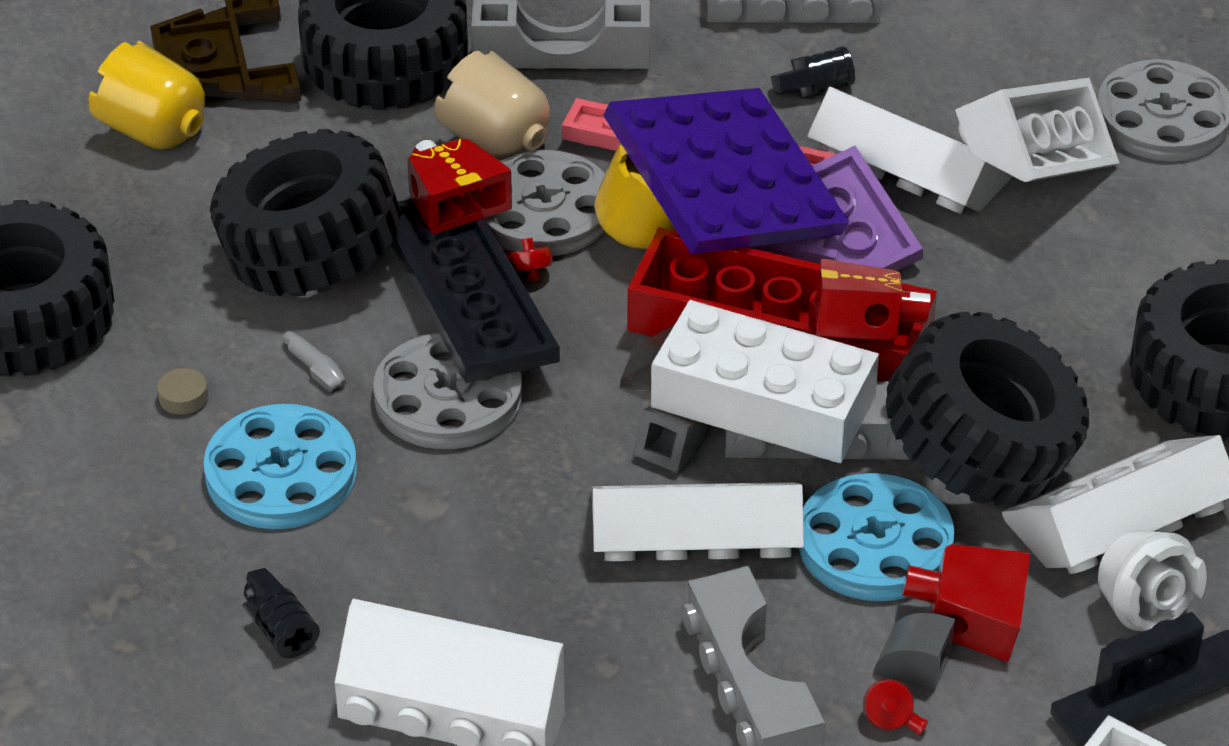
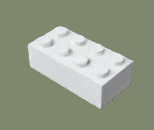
M689 300L652 362L651 408L841 464L875 399L879 354Z

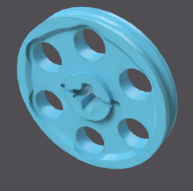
M273 404L257 407L230 419L217 430L209 441L204 454L206 487L212 501L223 513L245 525L263 529H288L304 526L318 521L335 511L351 493L357 477L355 445L348 430L337 419L316 408L298 404ZM257 428H267L273 431L270 436L262 439H254L248 436L250 431ZM308 429L319 430L323 433L322 436L314 440H304L298 437L299 433ZM232 458L243 462L240 467L233 470H224L217 466L221 461ZM329 461L339 462L344 465L341 470L332 473L323 472L318 469L321 464ZM248 491H256L264 495L263 498L254 503H244L237 499L241 494ZM301 492L314 496L312 501L302 505L291 503L288 500L292 495Z
M856 474L828 483L816 491L803 507L804 547L798 549L807 570L829 589L860 600L892 601L907 598L902 596L905 576L902 578H890L881 571L891 566L901 567L907 571L908 565L938 571L945 547L953 544L954 525L951 515L943 502L920 484L889 474ZM850 496H862L867 498L870 503L865 506L856 507L847 504L844 500ZM902 503H912L921 510L914 514H904L896 510L895 506ZM819 523H828L834 525L838 530L831 534H820L812 530V527ZM930 538L937 541L940 546L932 550H925L916 546L914 542L918 539ZM842 558L853 561L857 566L851 570L844 571L833 568L830 562Z

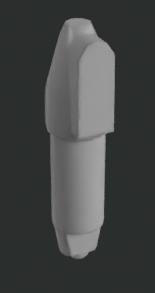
M293 331L283 334L288 350L310 368L311 377L328 392H332L337 387H343L346 384V378L342 370L329 356L321 353L304 337Z

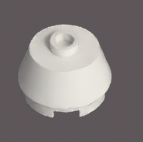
M1140 530L1130 531L1117 538L1106 550L1098 571L1099 587L1116 616L1123 625L1136 631H1146L1162 620H1172L1179 617L1186 610L1193 596L1199 599L1202 598L1207 579L1204 561L1196 556L1192 545L1186 538L1175 533Z

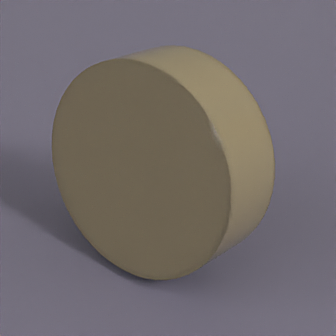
M191 368L174 369L165 373L158 381L159 403L169 413L177 415L190 414L201 409L208 400L206 379L197 370Z

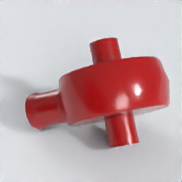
M533 237L521 239L523 250L509 253L507 258L516 272H527L528 281L540 280L538 268L552 266L553 256L549 247L534 248Z
M882 679L867 689L863 698V711L867 720L874 727L884 731H893L905 725L915 732L916 735H921L928 724V720L923 719L914 712V698L905 684L894 679Z

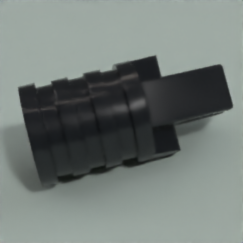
M845 46L835 48V50L826 51L823 54L818 53L811 57L807 55L791 60L793 70L770 77L774 93H784L798 89L800 98L819 94L820 91H828L829 86L839 88L843 85H853L855 83V68L848 49Z
M266 568L248 572L246 576L247 583L244 587V597L247 600L246 607L255 623L260 627L281 657L295 658L307 652L319 637L320 629L317 623L311 618L290 589L285 588Z

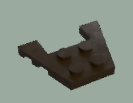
M225 0V7L204 14V11L200 8L150 26L153 49L197 77L207 97L288 102L301 101L300 85L294 63L248 69L238 26L281 21L278 0Z

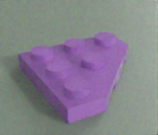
M852 146L813 165L814 170L850 221L842 235L753 246L754 249L820 264L821 259H829L896 271L923 259L922 246L856 146Z

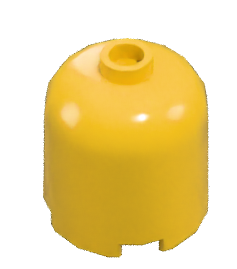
M137 41V44L133 46L123 42L108 55L97 72L104 76L99 86L98 93L95 94L91 91L88 97L89 111L98 121L145 146L159 150H167L179 146L188 137L194 136L200 130L204 121L205 93L198 78L142 41Z
M619 143L599 185L594 208L600 226L610 237L630 248L645 250L648 249L658 227L674 231L676 229L622 144Z

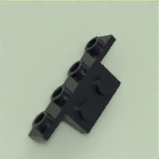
M1189 612L1172 620H1162L1151 629L1129 638L1116 639L1100 651L1095 685L1054 701L1051 704L1050 713L1076 746H1085L1108 715L1128 726H1133L1229 685V630L1202 640L1205 626L1193 612Z

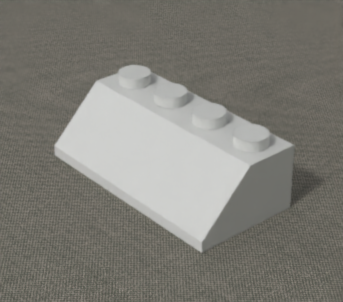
M1090 78L1002 89L955 109L959 120V133L964 143L968 145L970 154L1023 182L1110 167L1119 163Z
M830 86L807 135L808 138L821 143L819 148L821 151L838 154L852 146H856L876 178L882 180L885 172L899 177L896 186L921 197L926 189L938 194L939 197L936 204L958 214H962L964 207L980 212L1012 178V175L970 154L968 145Z
M1220 435L1168 440L1039 495L1034 500L1002 511V515L1009 527L1046 568H1067L1069 574L1078 573L1098 564L1096 556L1105 553L1109 546L1125 533L1136 530L1171 533L1182 528L1181 519L1191 514H1194L1195 518H1201L1223 510L1225 508L1223 500L1229 498V458Z
M802 484L592 486L594 552H604V561L636 560L635 551L655 550L656 560L688 559L687 550L708 549V559L739 558V549L760 548V558L791 557V548L804 547Z
M353 599L349 606L335 678L338 718L350 720L359 725H373L399 731L412 737L422 736L449 742L457 746H553L565 716L563 644Z

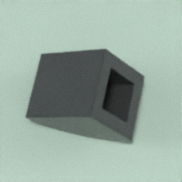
M649 406L643 410L633 455L677 473L685 468L693 459L710 425Z
M915 613L901 618L894 625L873 673L935 692L951 656L955 619L935 613Z

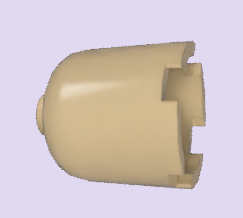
M479 50L474 51L463 58L452 69L447 79L453 83L447 91L445 99L438 96L435 101L434 115L441 126L459 138L469 139L499 161L518 153L537 150L544 143L547 137L551 109L546 94L540 87L493 51L486 55Z

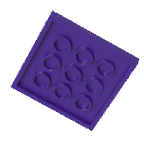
M760 88L613 101L608 104L603 114L691 254L842 235L850 222Z

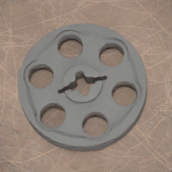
M1162 59L1137 61L1113 71L1100 86L1097 101L1112 142L1119 148L1136 156L1167 162L1192 160L1216 150L1229 135V91L1216 77L1196 66ZM1162 78L1167 80L1169 83L1155 84L1151 82L1149 79ZM1117 92H1125L1131 94L1133 97L1129 99H1122L1114 96L1113 94ZM1203 92L1208 94L1210 98L1199 99L1190 95V93ZM1122 121H1131L1139 126L1135 128L1122 127L1118 123ZM1208 121L1214 123L1216 127L1204 128L1197 125L1196 122ZM1174 136L1180 141L1168 143L1161 140L1160 137Z
M555 150L527 151L500 160L511 169L512 209L484 219L503 249L511 252L522 251L521 239L533 237L534 248L549 247L552 256H559L581 250L595 242L605 233L598 222L596 212L583 213L578 210L583 206H594L599 185L605 175L597 165L578 155ZM527 170H535L542 173L536 177H524L521 175L522 172ZM570 177L586 179L581 184H570L565 180ZM509 221L522 224L521 227L516 229H506L500 225ZM553 228L568 231L562 236H552L545 233Z
M439 333L423 335L399 345L381 361L376 370L373 390L375 409L379 419L391 433L417 446L432 449H459L483 443L504 431L516 418L521 407L522 381L520 371L492 377L488 380L466 383L453 359L439 361L433 358L438 353L449 352ZM399 372H411L416 375L407 381H399L392 378L394 374ZM487 399H499L504 402L498 408H486L481 405ZM404 405L415 406L419 409L410 415H402L395 412L398 407ZM448 419H457L464 423L462 426L454 429H446L439 425Z

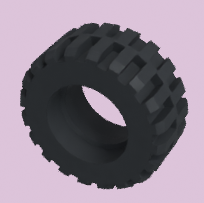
M466 0L299 1L298 23L304 70L309 75L310 80L321 91L324 90L329 97L337 101L345 99L350 106L360 108L361 105H370L372 109L385 110V106L396 105L398 109L409 107L410 102L418 100L422 103L430 100L434 92L442 93L453 83L447 79V76L463 58L468 56Z
M318 129L316 133L310 134L307 131L293 133V137L284 140L280 137L270 141L269 146L260 150L258 148L246 154L244 161L241 163L235 162L228 169L227 177H221L216 185L210 204V218L233 274L246 286L260 293L264 290L265 293L271 296L282 297L284 293H289L293 297L306 296V292L317 290L320 293L330 290L331 285L341 281L345 284L355 279L356 273L363 269L369 270L376 264L379 255L387 253L391 248L393 239L396 238L401 223L400 205L379 150L375 149L373 144L362 137L340 130L338 133H334L330 129Z
M13 200V204L0 205V289L16 284L39 283L36 286L23 290L0 291V376H11L12 372H23L24 376L38 374V369L46 367L54 370L64 366L66 359L70 357L77 359L85 354L89 349V343L95 345L106 331L105 327L111 322L115 299L107 247L103 237L97 233V228L84 217L80 218L78 213L67 207H63L60 210L51 202L39 201L38 204H29L27 200Z
M1217 259L1215 264L1206 265L1205 261L1191 263L1187 266V270L1179 267L1166 274L1164 279L1156 281L1147 290L1146 296L1141 299L1137 311L1129 365L1132 368L1131 378L1134 386L1140 391V396L1151 409L1158 408L1157 414L1160 418L1171 425L1174 422L1181 424L1183 431L1197 435L1198 432L1210 436L1220 435L1222 441H1224L1226 437H1229V354L1217 352L1203 346L1206 344L1229 345V260Z
M969 311L953 313L932 321L928 328L922 331L894 371L886 388V408L888 418L892 419L890 421L891 430L895 439H901L904 443L903 452L911 461L916 460L923 467L921 472L932 481L934 478H937L946 484V490L956 495L964 493L970 496V501L981 504L989 503L990 500L994 502L995 506L1026 503L1047 491L1083 445L1087 437V429L1089 428V408H1086L1087 397L1084 388L1077 386L1078 376L1072 367H1066L1061 361L1062 355L1053 346L1048 348L1039 341L1041 338L1030 329L1026 332L1016 327L1017 322L1005 317L997 320L993 318L991 313L977 312L971 316Z

